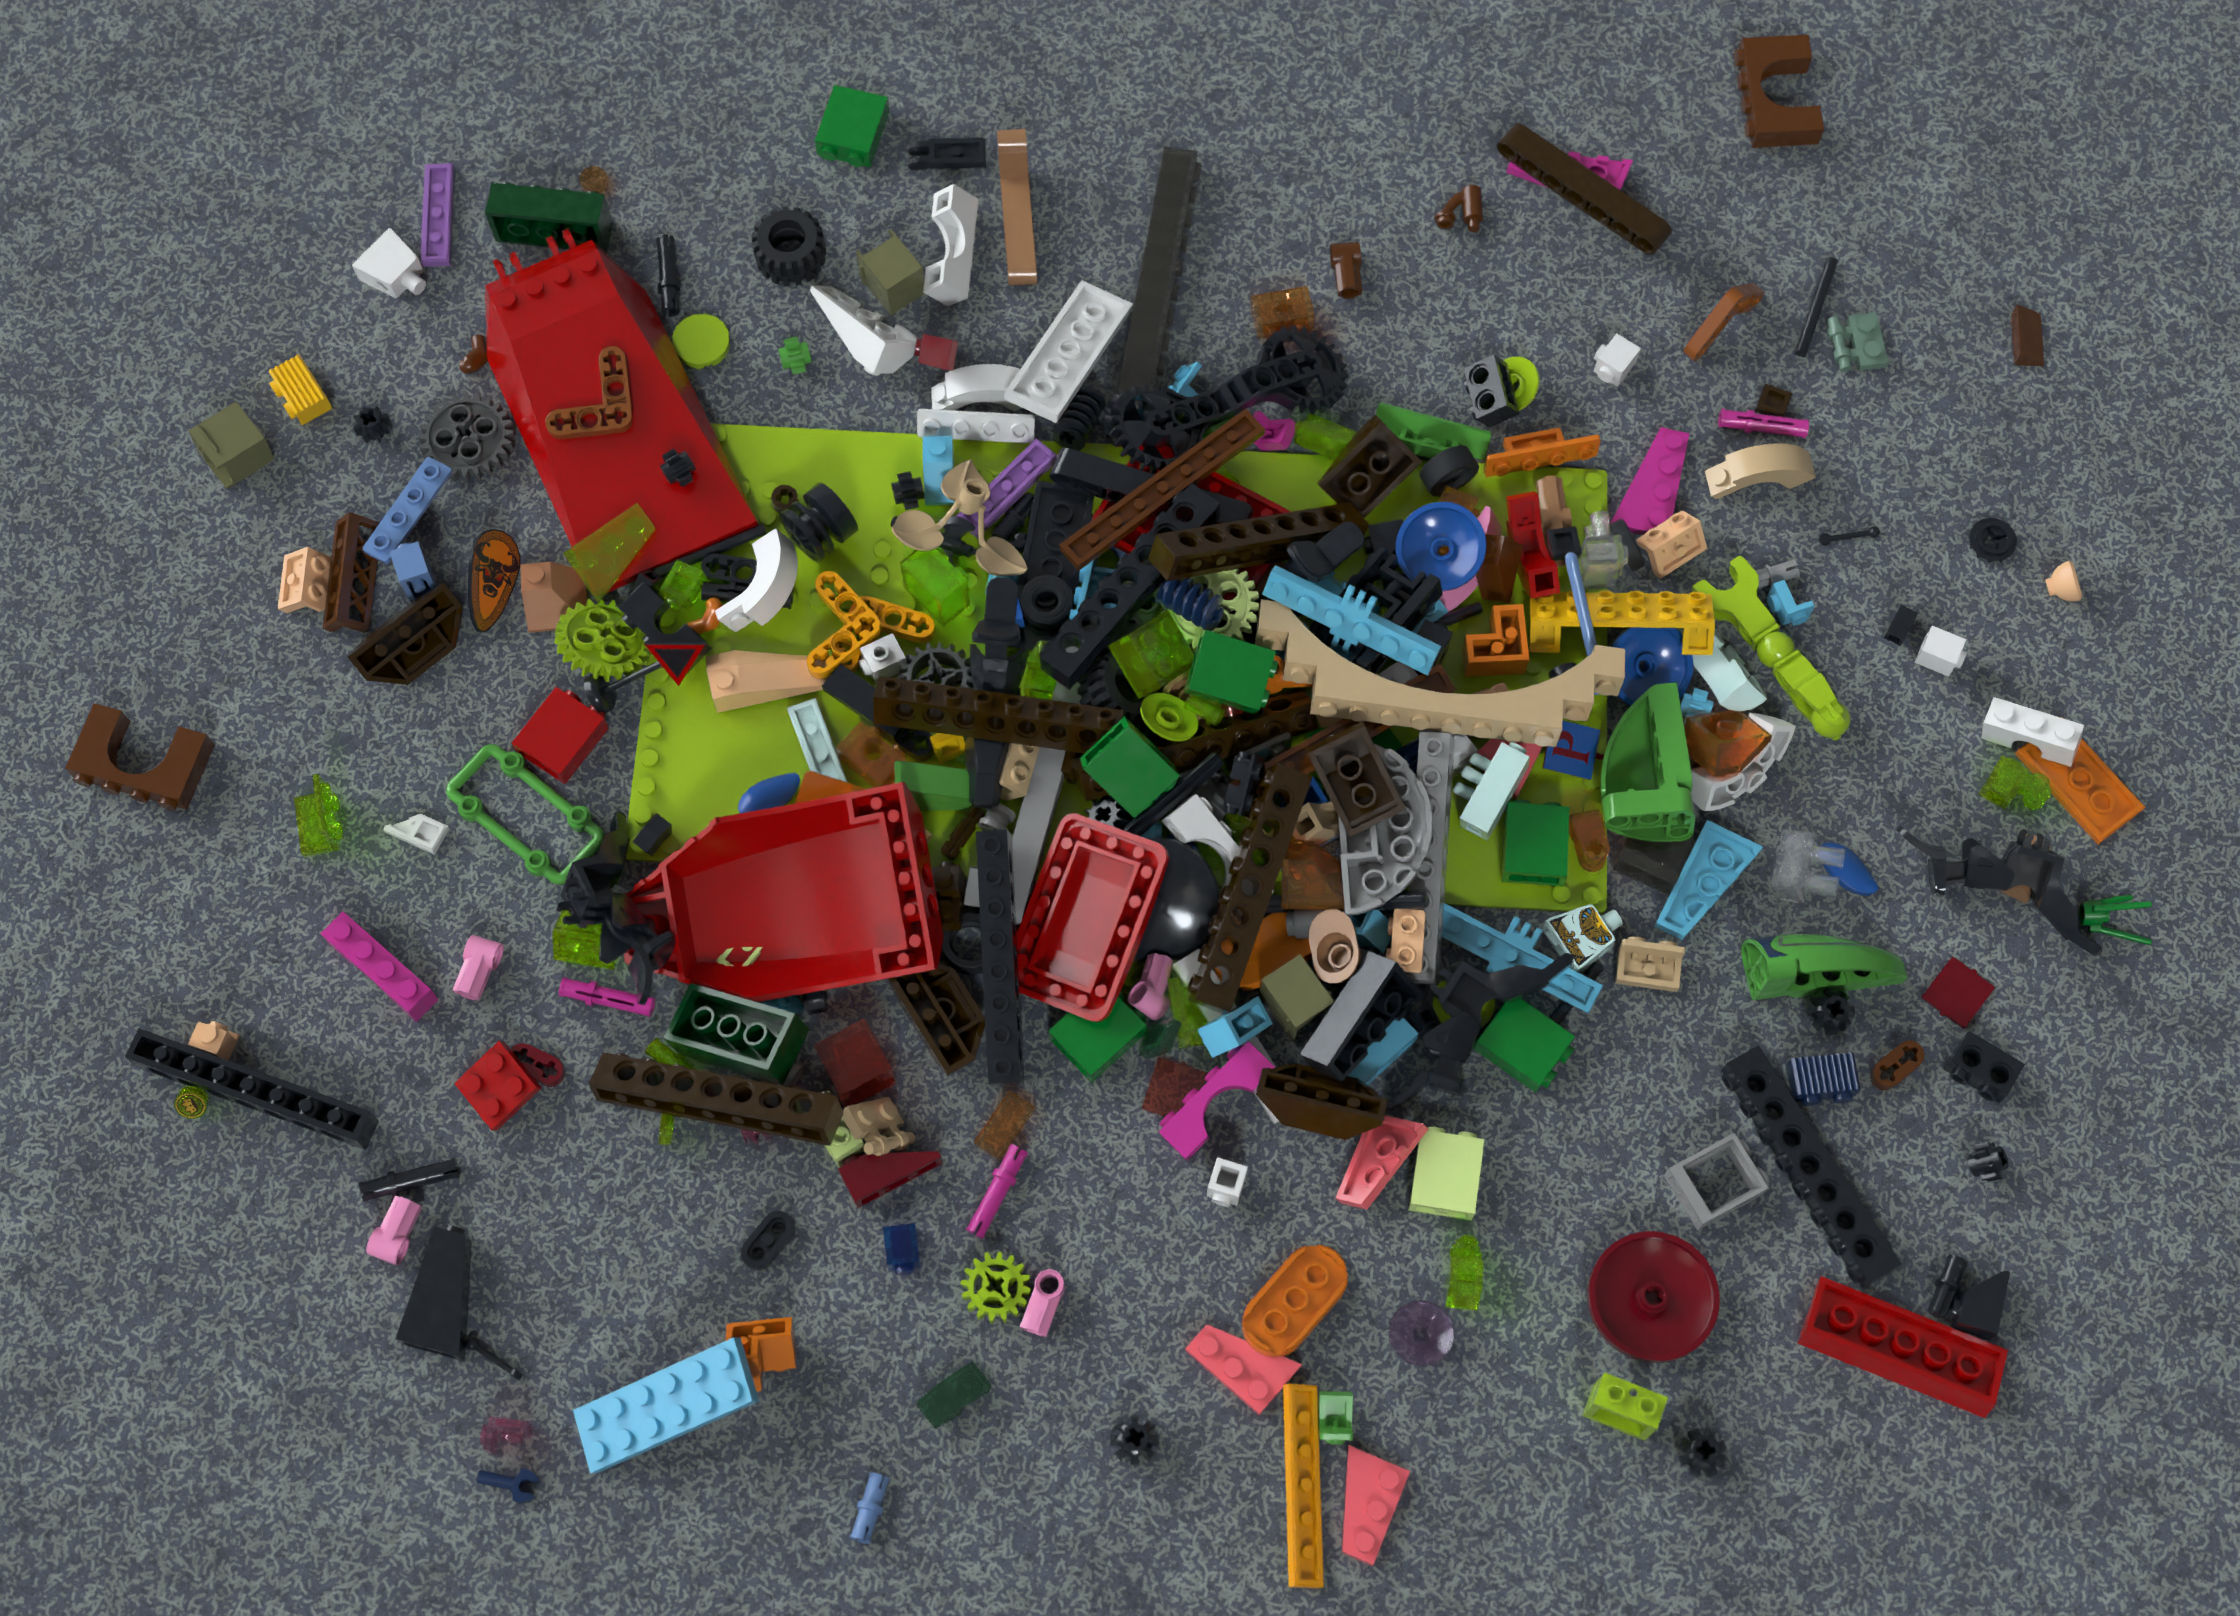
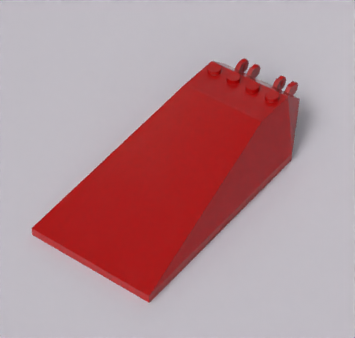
M569 229L562 231L563 238L570 249L559 253L555 239L550 236L546 238L553 254L550 258L523 269L514 251L509 254V259L517 272L506 276L504 266L499 259L492 261L500 279L485 285L487 360L594 597L597 598L636 581L639 573L649 569L653 571L654 568L757 526L758 523L647 291L593 240L576 246ZM616 346L620 348L625 354L628 365L633 410V424L631 428L622 433L570 439H556L552 437L545 424L548 414L552 411L603 404L599 355L606 347ZM615 355L610 356V361H606L610 364L612 375H618L616 362L621 361L617 360ZM619 382L612 383L608 388V393L612 396H619L624 391V385ZM621 411L616 412V417L607 418L605 412L601 413L604 421L603 426H608L607 419H615L616 423L620 424L622 423V418L627 417L623 416ZM587 414L581 420V424L585 428H592L598 422L597 416L593 414ZM576 416L571 417L572 423H564L563 419L559 418L557 419V424L552 425L556 426L557 431L563 430L562 427L565 424H572L574 430L578 429L575 421ZM673 448L678 454L686 451L697 469L691 473L693 481L683 487L678 482L670 485L659 467L665 463L662 455Z

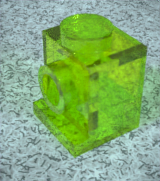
M676 560L660 588L663 599L671 606V609L680 611L683 607L690 611L702 590L703 581H706L704 571Z

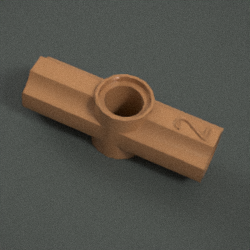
M1545 476L1536 482L1542 532L1547 550L1548 545L1545 536L1547 530L1572 527L1571 511L1569 507H1566L1562 478L1556 476ZM1565 560L1554 561L1558 567L1566 565Z

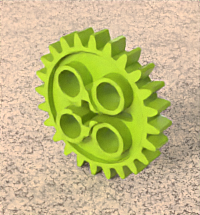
M602 598L599 599L596 605L590 599H587L586 606L577 602L575 610L568 607L566 615L561 614L559 623L556 625L554 644L558 645L556 652L557 654H563V663L572 661V671L581 668L582 677L592 673L594 679L601 675L606 682H609L610 676L620 680L623 674L628 676L634 671L642 669L643 665H648L649 657H651L652 653L644 645L645 642L642 638L645 634L638 627L633 630L622 620L621 617L624 613L618 607H615V600H612L609 605H605Z

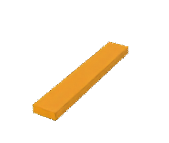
M1288 1383L1283 1385L1289 1587L1323 1588L1317 1385Z

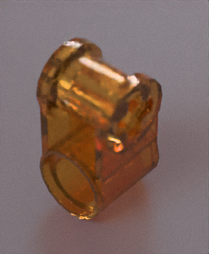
M1600 810L1569 815V835L1574 843L1580 866L1589 872L1601 870L1609 854L1610 845Z

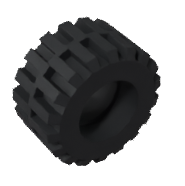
M787 206L782 207V211L773 209L771 210V215L764 214L761 217L762 223L757 222L754 226L755 232H752V247L759 271H762L766 279L771 277L772 283L777 285L780 281H783V286H790V282H795L796 286L802 285L801 280L803 279L809 282L813 279L812 273L818 275L821 271L820 265L824 266L826 261V247L822 227L819 226V221L816 217L812 218L811 213L808 211L801 213V208L794 207L793 210H789ZM788 240L803 243L800 248L791 252H781L775 249L780 243Z
M1116 649L1096 660L1078 680L1081 686L1077 688V693L1081 696L1080 704L1124 710L1123 717L1125 716L1134 726H1137L1143 722L1140 713L1143 700L1150 694L1159 693L1158 690L1161 687L1160 683L1155 679L1157 676L1155 671H1151L1149 668L1150 664L1146 660H1141V655L1137 653L1131 654V651L1127 649L1122 651Z

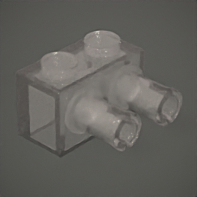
M1597 511L1589 516L1591 525L1585 527L1584 533L1586 537L1581 546L1582 555L1580 558H1577L1584 589L1614 588L1618 577L1622 576L1624 564L1628 563V548L1623 546L1621 535H1611L1609 513Z
M1783 829L1771 881L1773 898L1804 904L1808 892L1836 897L1839 877L1812 873V868L1815 864H1821L1842 869L1844 865L1842 861H1845L1846 849L1818 845L1815 833Z

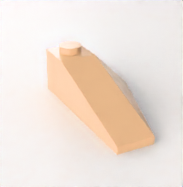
M740 650L705 656L711 694L717 713L823 690L822 685L828 678L817 679L811 676L806 662L808 656ZM819 659L815 661L816 667H826L825 661L821 662Z

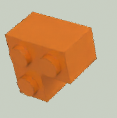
M1523 604L1494 605L1489 619L1490 634H1470L1465 636L1462 647L1465 677L1525 674L1529 663L1524 606Z
M792 1317L727 1323L725 1341L733 1337L741 1338L756 1391H762L764 1371L780 1372L796 1368L797 1348Z

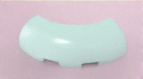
M1676 628L1682 634L1683 628ZM1715 628L1713 655H1692L1693 666L1708 683L1720 705L1729 710L1740 712L1751 710L1765 702L1767 697L1754 676L1748 678L1750 674L1743 666L1745 663L1731 645L1723 646L1725 643Z

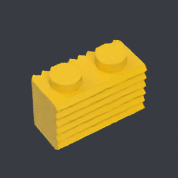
M300 355L291 357L285 363H281L279 366H275L274 369L269 370L273 379L269 385L277 398L283 396L287 401L283 404V407L291 420L297 417L300 424L304 425L333 409Z

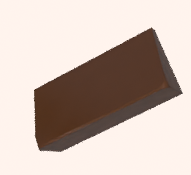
M2016 305L2011 314L2014 365L2043 366L2041 314L2026 307Z

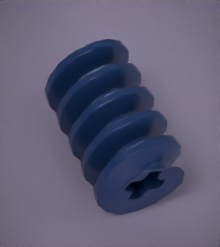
M1191 577L1184 580H1166L1157 593L1156 602L1158 604H1163L1166 609L1173 610L1176 615H1181L1185 620L1192 621L1195 626L1202 627L1203 630L1212 631L1219 625L1224 614V608L1221 606L1223 601L1222 595L1216 594L1213 597V591L1210 588L1203 591V585L1201 583L1193 585L1194 581Z

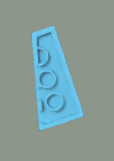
M1707 820L1654 927L1683 940L1761 852L1763 846Z

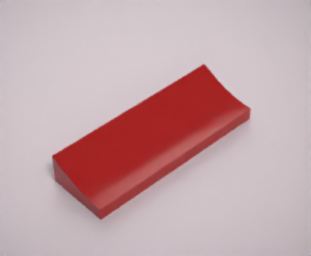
M1822 1276L1817 1282L1797 1344L1983 1418L1996 1405L2008 1353L2007 1349Z

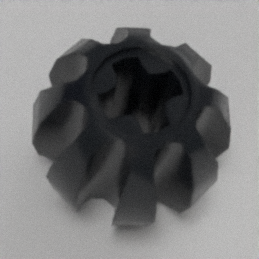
M1825 988L1823 993L1817 991L1810 999L1813 1005L1807 1007V1016H1812L1815 1021L1811 1025L1817 1031L1824 1027L1825 1034H1837L1838 1030L1845 1031L1852 1023L1848 1017H1854L1855 1006L1851 1007L1847 1003L1850 997L1845 992L1838 995L1836 988Z
M1130 1416L1132 1422L1130 1425H1126L1121 1419L1114 1426L1121 1434L1110 1435V1445L1121 1446V1449L1115 1452L1114 1455L1120 1461L1126 1455H1130L1132 1457L1130 1465H1140L1138 1459L1140 1455H1143L1150 1461L1155 1456V1452L1150 1450L1149 1446H1159V1435L1149 1434L1156 1426L1149 1419L1144 1425H1140L1138 1423L1140 1416ZM1134 1433L1137 1438L1143 1437L1140 1439L1139 1447H1135L1133 1443L1127 1444L1130 1434Z
M1699 1428L1688 1431L1690 1440L1681 1438L1678 1449L1684 1451L1686 1455L1678 1456L1681 1466L1686 1463L1690 1464L1691 1471L1689 1474L1699 1478L1701 1470H1703L1705 1476L1709 1478L1717 1475L1718 1471L1715 1465L1724 1468L1727 1457L1722 1455L1720 1451L1727 1449L1724 1440L1720 1442L1715 1441V1431L1706 1428L1704 1435H1702ZM1700 1446H1702L1703 1452L1709 1453V1456L1704 1460L1702 1454L1696 1453Z

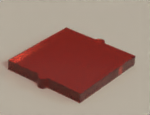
M1158 1057L1142 1110L1161 1115L1163 1118L1172 1110L1177 1113L1185 1105L1182 1102L1184 1097L1192 1089L1196 1088L1199 1091L1204 1086L1206 1081L1204 1078L1208 1073L1188 1067L1185 1062L1178 1064Z

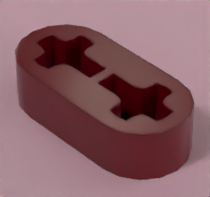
M518 1043L511 1047L515 1055H523L525 1051L527 1052V1056L533 1061V1064L531 1065L526 1062H522V1064L539 1084L555 1087L564 1080L565 1068L556 1057L525 1043ZM542 1065L546 1068H551L552 1065H555L554 1069L557 1074L555 1076L549 1075L546 1079L545 1073L539 1067Z

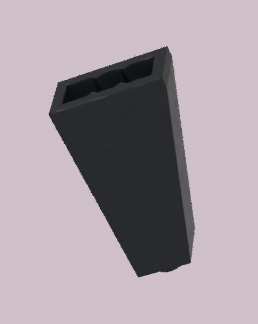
M446 1225L445 1229L435 1227L395 1339L405 1346L464 1361L466 1356L472 1241L464 1234L465 1230L456 1226Z

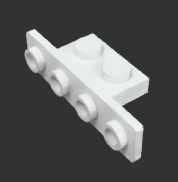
M918 409L917 436H952L953 439L1032 443L1035 436V416L1027 414Z

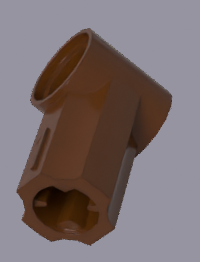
M1360 243L1330 244L1331 269L1335 271L1337 296L1343 299H1351L1362 295Z

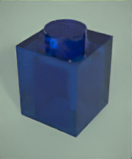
M915 1223L883 1227L886 1261L889 1272L895 1271V1275H908L915 1272L914 1268H921L918 1234Z

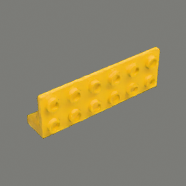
M1572 590L1533 599L1530 598L1529 652L1560 653L1561 626L1580 627ZM1608 590L1599 591L1598 593L1585 592L1593 627L1683 628L1682 655H1713L1715 618L1712 596L1710 594L1698 591L1689 594H1675L1670 591L1659 593H1643L1641 591L1614 593Z

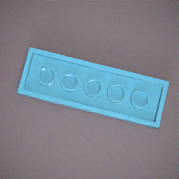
M733 1337L576 1408L573 1412L590 1473H598L757 1403L759 1399L741 1338Z

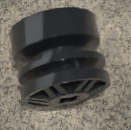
M821 482L817 483L803 495L807 508L795 501L790 505L791 510L786 508L779 514L780 521L793 543L817 563L826 557L825 552L831 553L835 549L831 538L842 544L858 531V525L847 506L832 489Z

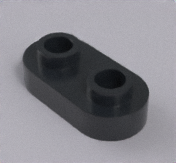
M783 1211L769 1213L744 1242L741 1248V1257L748 1268L756 1271L766 1269L790 1242L795 1233V1225L790 1215ZM781 1224L785 1226L782 1234H775L773 1232L776 1225ZM755 1250H763L764 1256L761 1259L756 1260L752 1257Z

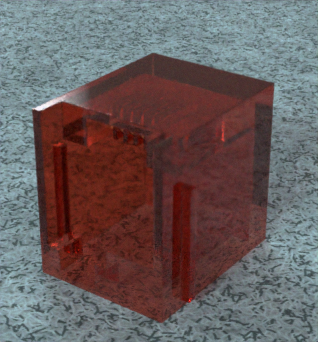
M865 1019L813 1045L818 1059L844 1108L858 1104L896 1084L892 1068Z

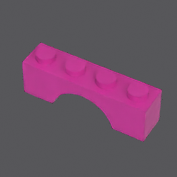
M343 911L320 933L333 949L372 980L415 1022L438 1001V998L426 984Z
M1249 1041L1244 1046L1241 1044L1233 1048L1227 1054L1230 1060L1222 1068L1218 1065L1215 1066L1204 1078L1207 1083L1199 1091L1196 1088L1192 1089L1182 1100L1185 1105L1177 1113L1172 1110L1159 1123L1162 1126L1158 1131L1159 1134L1186 1161L1209 1140L1205 1128V1114L1211 1101L1220 1093L1232 1089L1246 1090L1254 1094L1257 1091L1262 1068H1275Z

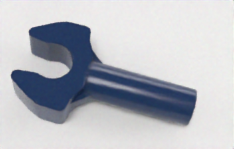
M521 1468L520 1472L513 1477L479 1470L476 1483L510 1490L513 1495L512 1500L521 1504L536 1499L534 1495L521 1491L522 1483L525 1481L532 1483L541 1482L532 1471Z

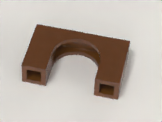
M1809 34L1742 38L1739 49L1735 50L1734 64L1740 68L1738 89L1743 90L1744 94L1741 101V110L1743 114H1747L1748 120L1745 123L1746 138L1751 139L1752 148L1819 144L1824 132L1820 106H1781L1772 102L1761 88V82L1774 75L1807 73L1812 60Z
M93 703L65 767L73 777V781L84 787H91V784L101 786L102 790L113 795H119L120 792L130 794L129 796L132 799L142 803H147L148 799L158 802L159 806L171 811H175L177 807L188 810L215 746L209 736L205 733L178 726L168 752L158 766L141 774L125 773L118 769L117 753L129 727L130 720L121 710Z

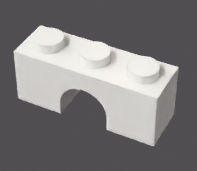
M1994 697L1983 723L1981 738L2011 748L2014 741H2026L2034 744L2041 750V758L2071 767L2081 742L2084 725Z

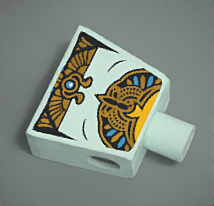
M1589 904L1547 919L1542 930L1560 957L1564 953H1570L1573 956L1574 962L1569 968L1581 974L1612 948L1615 937L1611 931L1622 926L1623 922L1616 910L1613 909L1600 916L1594 905Z

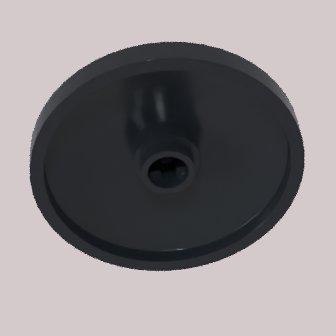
M1147 837L1146 839L1158 842L1167 849L1169 860L1157 899L1135 957L1146 960L1148 955L1157 953L1175 960L1195 950L1210 934L1208 932L1209 924L1212 917L1218 915L1220 903L1218 902L1220 896L1219 886L1212 868L1195 849L1172 838Z

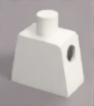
M390 228L352 264L360 281L394 298H398L406 289L415 295H419L426 286V281L419 277L423 273V268L418 257Z

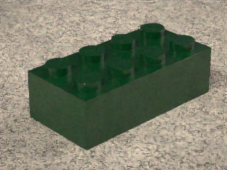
M491 182L485 215L495 242L549 247L546 238L552 236L559 249H570L563 238L562 232L569 229L576 246L593 240L605 253L608 252L613 222L604 194H599L595 191L578 192L566 188L549 189L538 185L520 186L510 182Z
M690 983L663 1039L678 1054L783 1085L810 1029L793 1012Z

